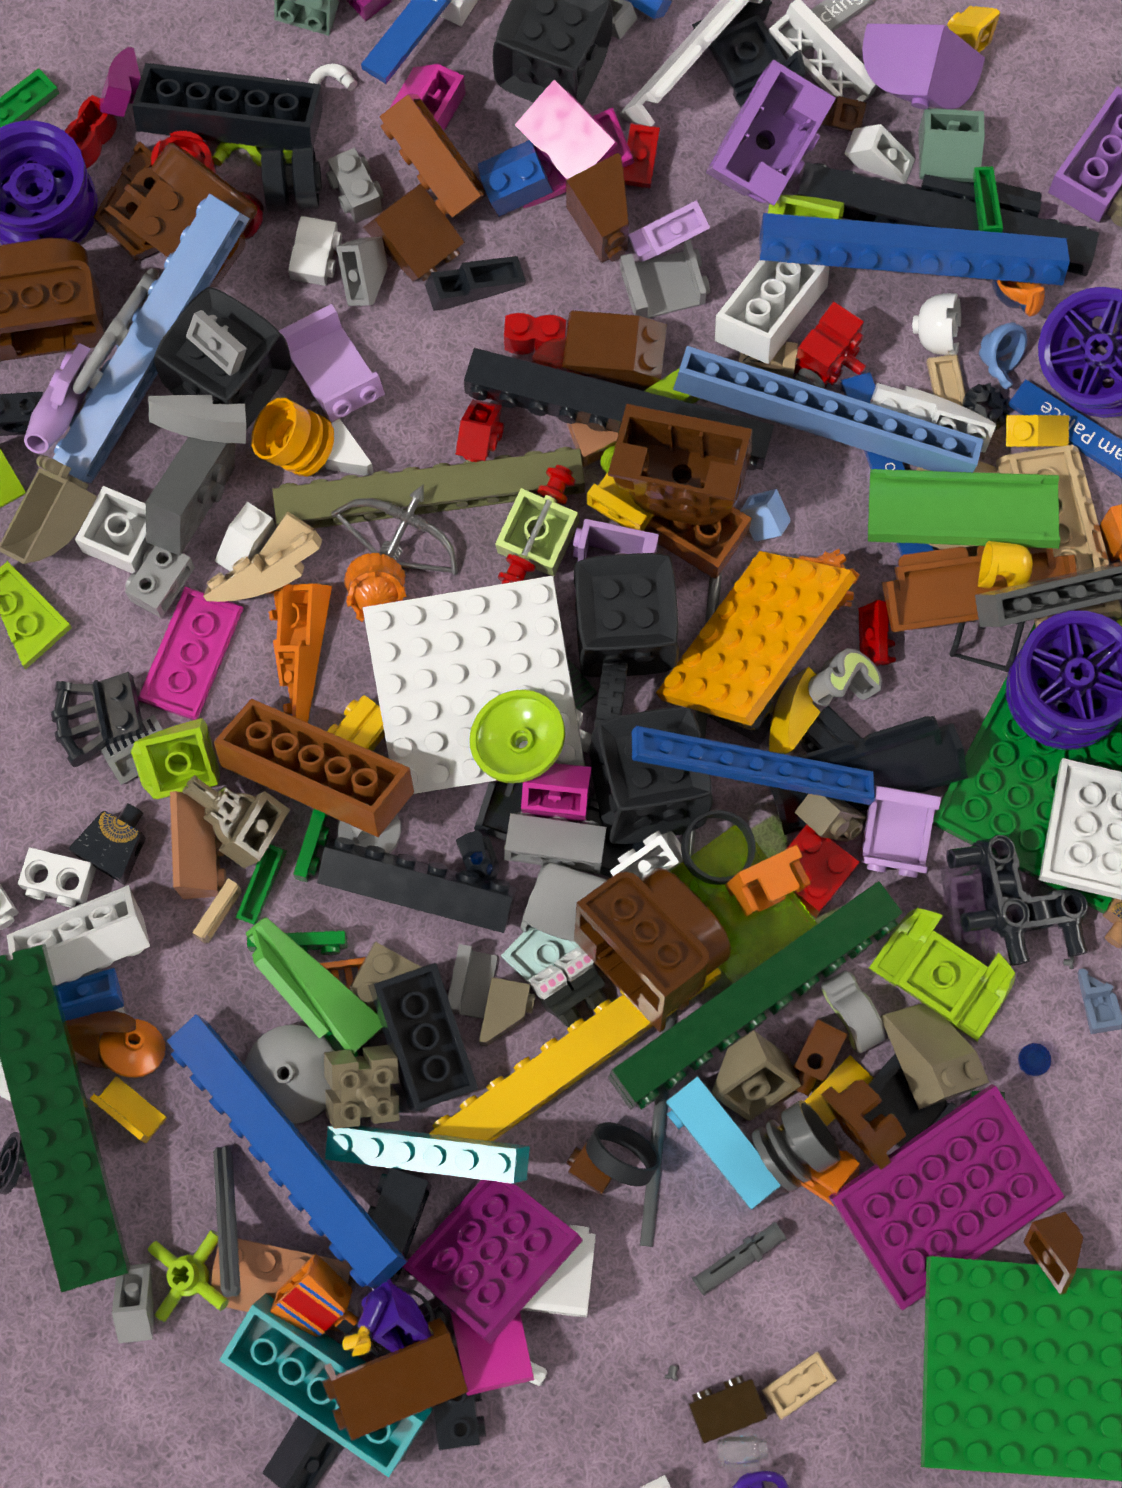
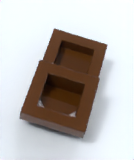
M834 96L836 99L821 125L851 132L855 128H861L867 103L842 96Z

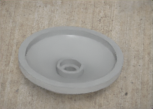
M301 1025L279 1026L262 1035L248 1053L245 1067L293 1124L304 1123L316 1118L326 1110L325 1090H329L331 1087L324 1076V1052L335 1051L331 1043L324 1036L319 1039L309 1027ZM287 1067L290 1071L289 1077L284 1080L281 1077V1071L283 1068Z

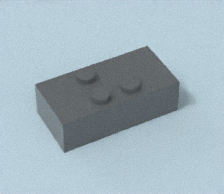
M192 437L187 438L145 502L146 543L181 556L213 503H218L223 496L224 486L235 468V443L213 442Z

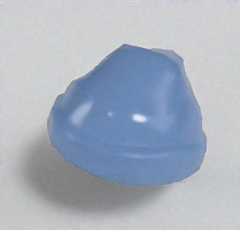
M1010 322L998 326L982 338L979 351L980 359L989 367V374L997 378L1004 389H1008L1013 385L1007 373L1011 372L1019 364L1027 347L1026 330L1021 325ZM1012 352L1010 359L1006 361L998 360V358Z

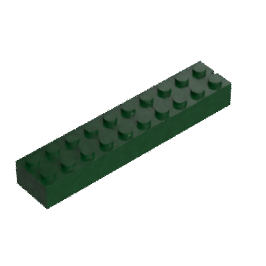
M880 881L876 882L611 1070L608 1079L630 1110L637 1105L641 1110L644 1109L660 1095L658 1090L665 1086L667 1091L682 1082L683 1078L687 1076L686 1070L692 1068L694 1072L699 1070L714 1057L712 1052L717 1048L722 1053L735 1044L740 1038L738 1033L745 1030L749 1034L763 1024V1021L767 1019L765 1014L771 1011L773 1016L794 1000L793 994L797 993L801 997L815 987V984L820 981L818 977L821 974L828 978L847 962L844 959L845 957L849 956L853 960L867 950V947L872 944L870 939L874 937L878 942L891 933L899 925L896 919L903 912Z
M41 944L12 952V960L10 954L0 956V1061L62 1293L127 1274L131 1267L46 944Z

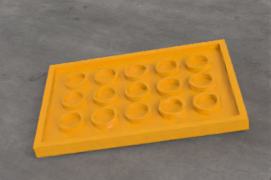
M759 551L687 651L682 655L677 666L665 678L656 694L662 701L752 726L856 580L855 575L849 569Z

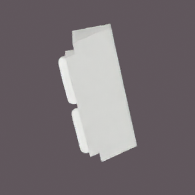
M720 0L619 113L621 117L626 121L652 126L655 122L643 106V103L645 101L659 103L748 2L761 3L763 0Z

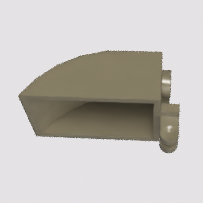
M45 455L38 456L36 462L41 468L38 469L0 542L1 553L23 564L47 558L67 545L82 527L97 498L96 495L87 491L88 484L68 475L71 470L70 467Z

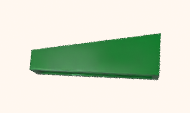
M993 166L974 167L973 182L979 231L1002 233L1003 224Z
M271 844L268 846L263 857L256 864L237 913V919L253 925L257 924L287 850Z

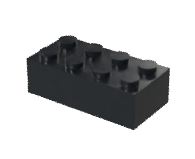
M436 963L428 964L368 985L387 1043L398 1058V1076L410 1111H419L478 1089Z

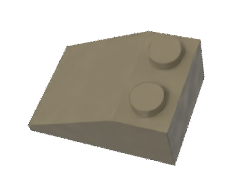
M921 1003L881 1016V1020L919 1109L958 1097L990 1083L978 1054L944 1017L925 1004Z

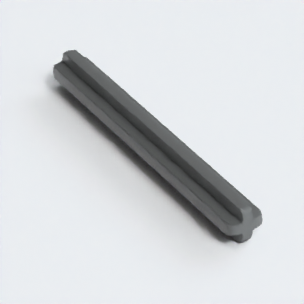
M224 1146L215 1148L213 1158L220 1284L223 1296L231 1297L240 1294L241 1286L233 1156L230 1147Z

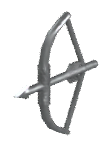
M424 484L410 494L412 500L407 510H403V508L396 507L395 504L392 505V503L364 498L350 501L331 512V515L333 517L336 516L371 553L378 552L340 513L352 507L368 506L386 512L385 514L400 519L401 522L392 541H384L379 551L380 555H388L398 561L403 551L399 546V542L408 525L411 524L412 527L415 526L416 529L419 528L418 530H422V532L427 531L439 540L450 556L452 568L404 562L397 563L403 568L448 572L453 575L458 574L454 548L446 535L429 523L428 520L425 521L422 517L414 515L419 501H424Z

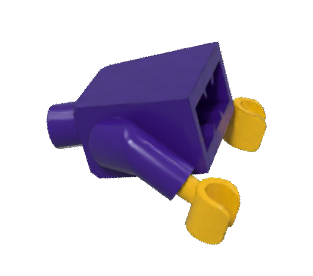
M389 1279L377 1289L372 1288L373 1291L363 1298L362 1306L364 1311L357 1324L359 1331L357 1334L348 1335L344 1338L343 1348L344 1350L354 1348L352 1356L369 1352L371 1349V1339L368 1334L370 1333L373 1340L389 1351L394 1352L433 1335L413 1297L398 1288Z

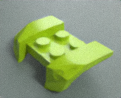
M916 908L910 911L895 928L869 969L950 1021L951 1025L978 1042L1013 987L1016 973L999 952L990 965L986 966L934 931L943 915Z

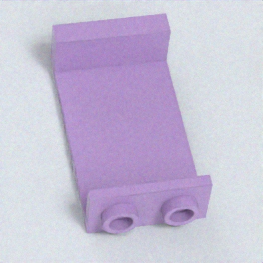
M332 304L279 330L287 341L294 366L331 422L345 417L352 411L372 403L385 395L377 372L372 373L342 328L337 311Z

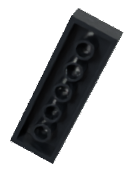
M145 63L132 105L137 132L170 135V133L175 131H189L199 135L203 140L266 148L282 147L283 150L292 151L293 146L314 145L323 112L321 84Z

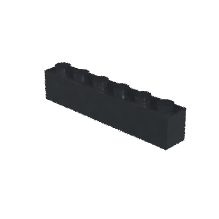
M344 837L332 838L324 847L317 879L318 884L501 933L505 932L509 924L517 888L510 886V883L505 880H486L479 878L477 873L467 870L456 872L449 870L446 865L438 862L426 864L416 861L417 859L414 856L408 854H398L396 856L385 853V849L378 846L370 845L363 847L355 845L353 840Z

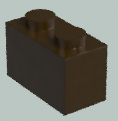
M740 1375L723 1382L726 1389L713 1393L710 1387L692 1394L694 1401L687 1405L702 1444L768 1419L752 1379L744 1381L743 1376Z

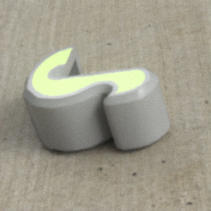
M847 648L825 661L821 669L822 672L813 676L808 685L812 700L818 705L828 706L833 697L842 698L848 688L859 699L865 700L881 691L882 679L877 667L867 656L856 649Z
M843 971L822 982L821 991L827 1003L848 1030V1037L855 1052L862 1053L885 1041L886 1033L882 1020L871 999L865 992L861 991L856 978L851 972Z

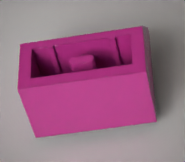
M440 64L413 67L390 108L407 94H418L439 125L445 130L465 96L464 75Z
M554 763L542 775L523 782L522 813L534 814L539 818L546 819L550 817H563L570 822L581 823L582 821H587L592 767Z

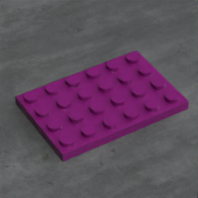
M992 1084L889 1154L888 1157L891 1163L880 1170L876 1165H873L844 1185L837 1193L828 1196L897 1307L902 1311L926 1295L927 1257L976 1260L1065 1197L998 1088Z

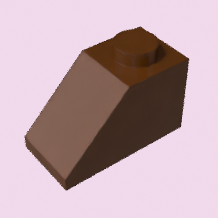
M1065 1211L1033 1221L1023 1242L1060 1295L1067 1292L1076 1273L1084 1239L1079 1227L1073 1223Z

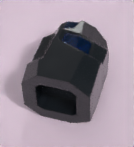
M478 829L456 839L457 847L467 871L475 872L479 875V878L490 881L497 878L499 862L486 829Z

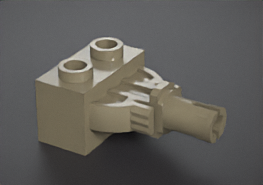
M195 775L191 777L186 784L187 786L182 791L205 807L206 814L204 819L212 824L217 838L223 843L219 851L243 868L261 860L290 811L289 808L266 791L252 796L246 793H234L225 787L217 792L199 780Z

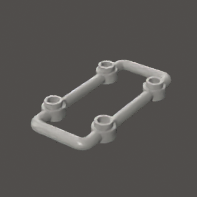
M151 268L143 275L131 296L107 328L73 384V391L75 393H83L88 386L94 389L100 381L103 373L99 369L115 345L120 346L129 333V328L131 327L129 324L134 313L141 307L144 300L148 298L150 286L159 277L156 269Z

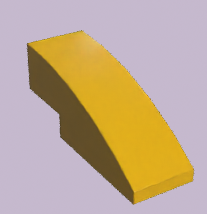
M810 667L805 668L790 678L781 691L771 721L770 752L786 755L792 751L820 714L809 694V682L816 675Z

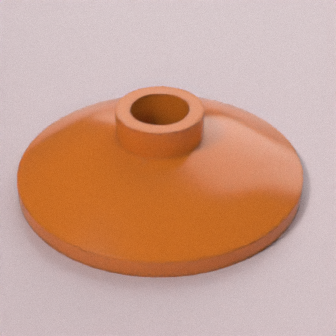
M135 1019L136 1029L134 1031L103 1032L99 1043L101 1059L111 1071L118 1075L130 1078L146 1076L155 1071L164 1059L166 1046L162 1034L152 1024L140 1019ZM134 1040L139 1042V1044L134 1045L131 1044L129 1041Z

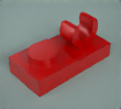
M630 124L627 144L635 163L623 167L625 185L651 188L660 133L659 127Z
M876 600L858 608L860 652L867 656L876 667L896 662L895 657L888 656V648L894 647L895 642L888 639L889 616L886 602Z

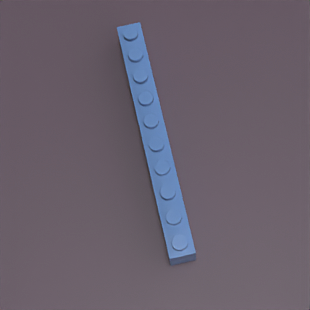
M209 194L207 198L199 203L195 219L182 232L179 246L166 259L165 269L160 278L155 280L150 286L149 296L144 305L139 307L134 313L129 333L120 346L117 345V350L112 359L108 360L102 367L101 372L103 376L96 387L88 391L85 397L86 403L81 411L74 415L66 437L61 439L54 449L55 455L52 459L70 467L69 474L83 482L91 483L98 475L157 376L158 372L154 364V355L164 335L190 302L201 291L210 287L250 219L217 197Z
M689 346L686 347L673 390L929 471L974 472L984 441L982 438Z

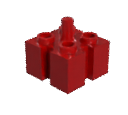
M833 302L820 318L818 325L810 331L799 345L796 355L798 359L795 362L794 372L798 373L802 368L809 369L822 379L825 387L828 384L835 385L843 373V370H841L843 365L856 374L861 375L866 365L855 357L860 351L858 346L864 337L861 333L864 321L836 302Z

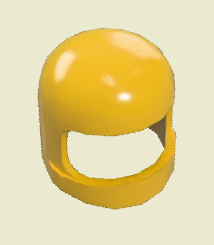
M988 541L982 554L978 587L991 588L997 575L1005 577L1008 587L1027 583L1031 577L1033 567L1030 551L1026 547L1015 543Z

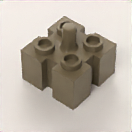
M389 1045L363 1048V1056L354 1057L350 1049L324 1052V1076L331 1089L325 1090L326 1116L334 1129L360 1126V1118L369 1117L373 1124L400 1121L399 1095L391 1085L398 1083V1058Z

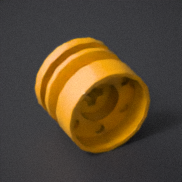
M276 398L260 411L254 423L251 434L252 448L254 453L261 459L276 466H281L300 477H308L318 472L330 456L334 444V428L331 421L324 416L316 414L312 410L306 409L287 398Z

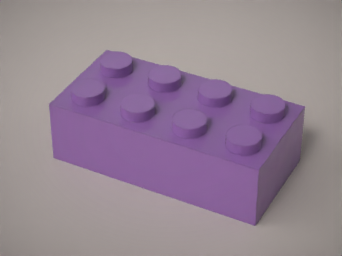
M1118 86L1059 168L1048 191L1051 195L1098 223L1122 189V89Z

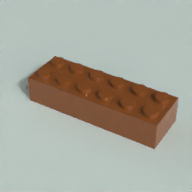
M252 698L214 741L220 766L378 838L414 793L409 767Z

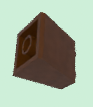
M619 152L566 179V208L601 263L607 260L611 262L619 260L620 256H623L628 248L629 221L622 157Z
M421 183L363 227L371 237H382L385 252L412 281L419 278L423 282L427 280L431 272L438 271L435 265L442 260L446 264L460 254L458 248L465 243Z

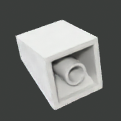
M569 1226L580 1235L583 1241L522 1310L587 1318L596 1234L589 1233V1227Z

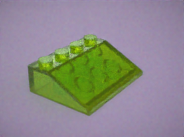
M733 825L690 857L694 864L704 873L714 877H729L743 869L748 857V845L742 831L736 825ZM756 841L755 856L750 867L768 859ZM684 861L671 871L714 913L725 929L731 945V955L719 967L732 984L818 924L794 891L785 895L786 899L746 917L736 896H730L725 886L726 884L713 885L697 879L687 869Z

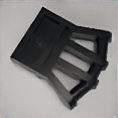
M125 672L102 681L95 680L92 684L56 682L55 691L57 696L54 710L51 712L52 721L56 723L57 731L54 734L56 742L61 743L69 755L67 759L72 767L82 765L106 745L145 733L134 677L131 673ZM70 694L93 696V700L67 708ZM96 712L97 720L70 728L68 720ZM100 732L97 737L83 748L79 749L74 742L76 739Z

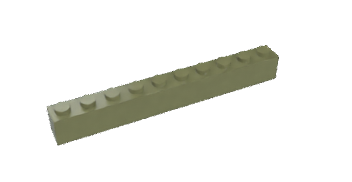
M561 447L556 449L555 452L549 453L531 451L527 452L524 456L518 457L500 455L495 457L494 460L479 462L466 460L463 464L457 465L439 463L434 465L433 468L426 469L408 467L403 469L402 472L396 473L378 471L371 476L365 477L347 475L342 477L341 480L335 481L316 479L311 481L310 484L304 485L286 483L281 485L280 488L272 489L276 524L278 526L285 514L290 512L312 528L344 525L336 516L333 517L331 512L350 501L364 498L392 503V505L395 504L396 507L399 506L403 510H407L412 500L410 494L423 484L424 501H419L414 515L515 502L521 488L544 498L537 490L540 485H547L550 479L546 474L547 468H555L556 465L570 469L573 472L572 477L576 480L574 486L566 487L564 495L585 493L580 448ZM368 506L352 507L340 513L350 524L394 518L392 515L385 514L386 512Z

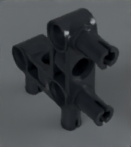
M997 835L990 839L977 840L969 847L955 848L947 851L946 860L949 868L976 866L986 910L961 914L960 922L963 931L971 932L990 929L991 931L998 932V935L1004 938L1010 966L1030 962L1024 937L1026 931L1058 927V929H1062L1068 957L1088 953L1082 924H1084L1085 920L1084 914L1088 908L1085 896L1077 890H1057L1038 897L1026 895V892L1022 890L1018 873L1020 864L1015 846L1008 837ZM992 847L997 851L998 858L993 855ZM1064 902L1068 904L1070 913L1065 909ZM1006 910L1011 913L1012 922L1007 918Z

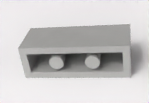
M510 813L504 860L535 865L555 863L578 871L600 874L606 827H602L594 821L574 823L568 822V819L563 817H550L546 819L529 813Z

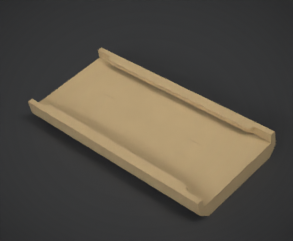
M1074 445L1008 454L997 459L996 468L998 473L1059 475L1060 546L1059 549L1053 548L1054 557L1075 555L1077 571L1109 564L1078 447ZM1119 599L1071 610L1090 611L1106 617L1115 616V619L1120 618L1122 615ZM1053 615L1034 619L1036 627Z

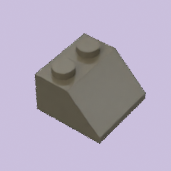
M753 1030L727 1049L712 1094L717 1100L750 1121L802 1085L789 1056Z

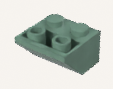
M274 0V20L329 35L333 27L339 0Z
M924 109L919 127V179H923L924 174L958 182H973L974 167H981L985 139L984 111Z

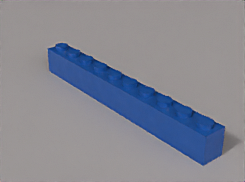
M763 213L759 237L760 260L1052 285L1064 284L1070 262L1067 238Z
M195 1014L167 1040L174 1049L171 1056L181 1067L185 1068L188 1066L193 1073L190 1076L192 1082L201 1091L206 1089L211 1094L212 1098L209 1100L211 1105L221 1115L226 1113L232 1120L228 1124L229 1127L241 1139L244 1136L251 1143V1146L248 1147L251 1154L261 1163L265 1160L271 1168L268 1172L269 1176L280 1187L283 1185L287 1187L291 1192L288 1199L299 1211L302 1212L305 1209L310 1215L309 1225L321 1237L324 1234L332 1242L329 1249L341 1262L346 1259L353 1268L349 1272L350 1275L361 1287L364 1288L367 1285L377 1289L408 1262L208 1021Z

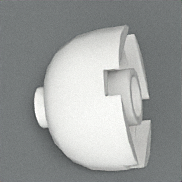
M957 293L939 294L927 299L921 306L919 315L913 316V333L919 334L920 343L926 350L934 354L956 355L958 353L959 343L953 344V337H957L958 326L961 327L960 299H957Z

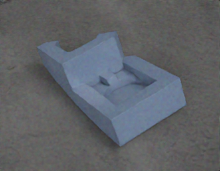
M1084 968L1079 969L1077 973L1090 1034L1122 1029L1121 1010L1117 996L1112 992L1114 987L1107 982L1103 984L1088 975L1089 971Z

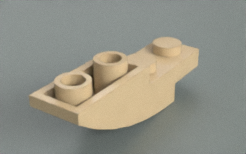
M316 530L308 535L302 532L290 541L291 546L281 552L280 549H277L270 553L264 559L266 563L263 562L258 554L251 558L244 556L232 565L233 570L227 574L218 573L206 583L208 587L203 597L206 601L212 602L235 601L256 597L283 587L302 576L305 566L301 561L320 549L322 538Z

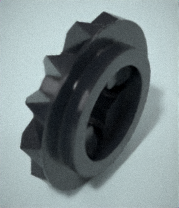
M991 383L985 385L977 384L969 389L962 403L963 407L996 423L995 430L1006 423V417L1010 412L1007 409L1008 399L1003 397L1001 389H995L991 386ZM987 400L988 405L996 409L991 410L988 414L986 413V408L979 405Z

